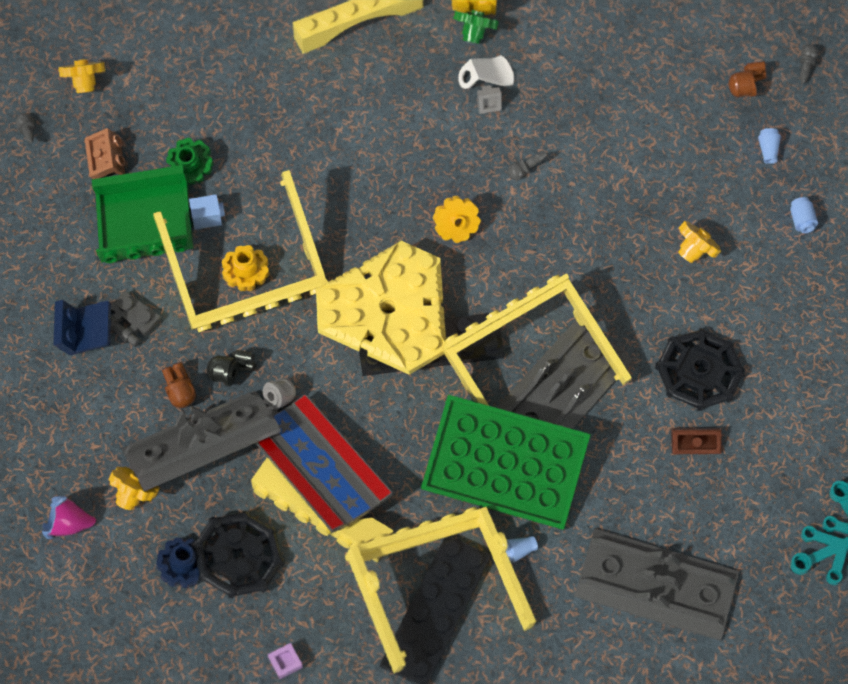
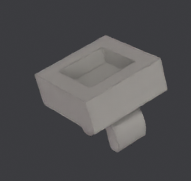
M491 85L481 86L482 90L477 91L479 113L501 111L500 88H492Z

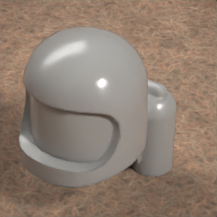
M285 378L269 381L263 387V402L272 415L279 412L277 409L291 403L296 396V389L293 383Z

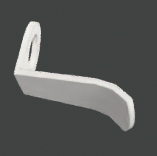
M503 56L488 59H470L459 72V84L462 88L468 89L478 80H483L501 86H508L514 84V75L510 64ZM469 70L471 79L468 83H465L464 73Z

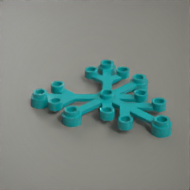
M836 481L831 486L829 495L833 501L840 503L848 516V484L844 481ZM835 491H841L843 496H837ZM828 516L824 519L822 527L826 532L838 531L848 535L847 523L838 521L833 516ZM826 522H833L835 527H828ZM812 526L804 527L801 532L803 541L808 543L817 541L829 546L810 555L805 553L795 554L790 562L791 570L798 575H804L812 565L835 555L832 568L826 575V580L831 585L839 584L843 577L841 571L848 549V537L842 539L817 531ZM806 531L812 532V533H813V537H811V538H810V537H807V536L805 535V532H806ZM797 562L803 563L804 568H803V569H799V568L796 566V563H797ZM830 574H836L839 579H831Z

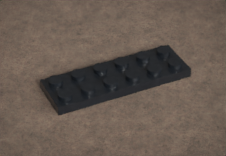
M490 313L445 319L446 339L454 334L462 335L467 332L465 329L475 322L481 324L487 320L486 316ZM500 328L459 351L457 355L462 363L504 358L505 354ZM368 335L367 340L372 342L374 338ZM360 349L359 356L362 376L400 372L398 369L369 357L368 350ZM444 354L420 369L451 364Z
M450 536L443 539L394 636L400 652H405L406 657L403 658L405 666L401 671L394 673L385 653L380 663V668L414 684H429L491 559L490 554Z

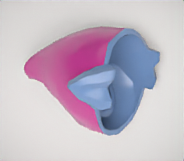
M54 496L51 499L53 502L50 506L51 511L48 524L43 523L42 533L47 539H52L53 536L73 535L94 526L96 519L66 498V496Z

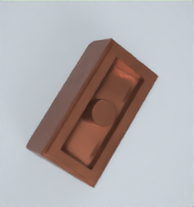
M671 428L672 454H721V429Z

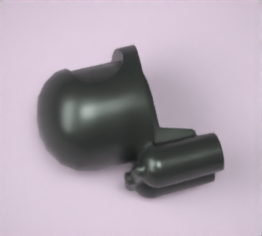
M236 350L232 352V357L214 356L207 365L208 377L212 381L224 382L226 386L231 387L239 371H255L254 353Z

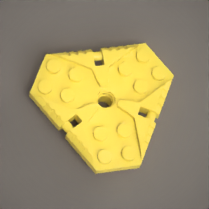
M400 241L384 252H380L377 256H373L370 260L363 262V266L360 268L354 267L349 272L343 273V275L316 289L318 333L354 350L360 351L361 348L368 350L369 357L408 375L444 355L443 346L446 344L444 307L441 306V303H443L441 261L439 257ZM369 274L370 278L365 279L363 276ZM423 304H431L432 306H423ZM390 310L393 313H385L384 311ZM368 335L374 338L372 342L367 340Z

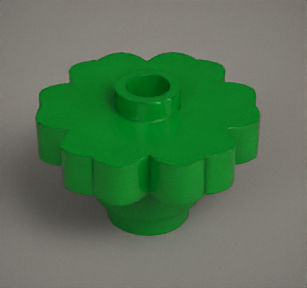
M472 10L471 14L455 11L453 18L454 20L464 22L462 30L463 40L480 44V40L483 39L486 28L497 30L499 21L484 17L485 13Z
M191 138L178 140L176 148L169 149L166 162L170 167L183 165L187 174L188 184L190 185L201 183L204 180V175L211 173L214 164L213 159L210 157L211 150L203 141L197 140L193 142Z

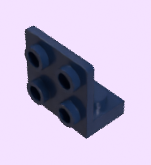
M64 300L55 302L54 346L68 355H74L110 345L111 303L109 301L77 309Z

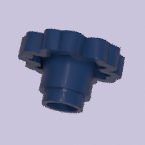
M178 537L167 541L165 550L158 552L156 569L162 572L161 580L169 586L175 587L180 584L183 588H189L198 584L199 571L195 559V551L191 547L195 540L188 539L184 542L183 539Z

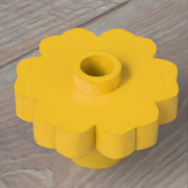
M88 59L76 60L72 65L59 67L60 77H72L73 88H76V93L94 91V85H96L94 74L106 71L104 62L88 63Z
M459 196L446 198L444 206L441 205L435 209L433 220L436 223L435 231L445 241L450 239L455 243L466 241L469 239V233H475L478 230L481 222L477 216L479 209L469 198L463 200Z
M684 221L679 227L680 232L686 239L681 243L678 253L690 263L699 260L704 253H707L712 258H716L721 252L720 246L711 239V235L703 228L699 229L688 221Z
M250 245L237 246L235 252H227L222 260V267L224 269L222 272L223 279L227 282L228 286H237L239 291H253L256 284L263 285L269 276L268 258L262 250L254 251Z
M116 467V470H112L109 477L110 485L117 488L116 504L126 510H134L140 501H152L153 498H156L160 489L159 486L143 491L134 471L128 467Z

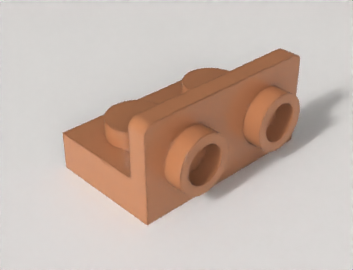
M106 128L85 138L89 175L92 179H98L113 172L118 175L125 174L124 166L126 163L121 148L123 142L118 134Z

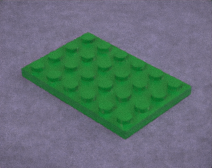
M448 394L421 490L564 530L591 434Z

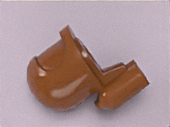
M765 61L748 63L744 66V71L731 75L728 85L733 96H757L755 82L767 79Z
M181 361L173 364V367L168 366L162 369L167 386L164 387L171 404L176 408L188 407L196 400V391Z

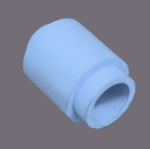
M807 197L797 198L791 202L790 211L795 229L802 233L812 232L818 225L813 203Z

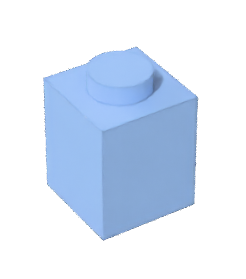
M217 194L189 199L194 230L222 225L221 217L225 216L223 202L218 203Z

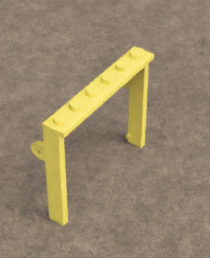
M290 170L282 172L283 181L280 184L281 187L285 186L304 241L303 248L307 259H310L315 276L199 315H195L165 226L167 220L166 218L163 219L161 211L153 214L192 330L197 328L198 332L211 329V323L220 321L221 325L235 321L233 316L243 314V317L256 314L257 308L265 306L266 310L280 306L278 301L287 299L288 303L302 298L301 294L310 291L311 295H314L317 288L328 283Z
M559 274L555 275L547 281L548 285L541 289L539 286L527 292V297L519 300V298L512 300L506 305L507 308L501 312L498 310L493 311L486 316L487 320L481 324L475 322L465 329L467 332L462 335L454 334L445 340L446 344L443 346L445 356L473 401L488 405L457 353L563 291L574 308L573 315L580 326L585 325L616 374L614 379L616 381L620 380L622 385H624L632 377L573 287L568 274L561 277Z
M473 507L464 511L461 515L449 514L434 523L432 520L423 522L417 528L410 529V527H405L398 530L396 534L390 536L381 534L375 537L373 541L366 543L358 541L350 546L345 559L351 565L394 673L401 671L405 666L403 658L406 657L405 652H400L376 593L379 589L377 575L374 571H367L365 561L480 527L524 631L532 628L536 623L507 556V540L502 532L497 533L487 507L481 509Z

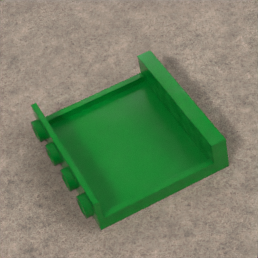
M183 165L92 179V188L96 194L99 249H96V253L101 263H115L118 260L125 259L136 260L143 256H160L166 253L153 216L154 213L160 211L163 219L166 218L167 220L165 226L174 252H184L187 249L194 248L188 178Z

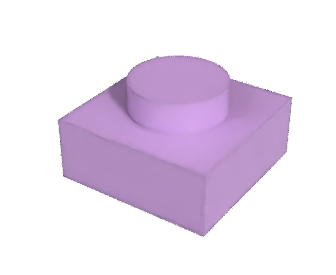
M291 643L268 654V658L279 679L303 668Z

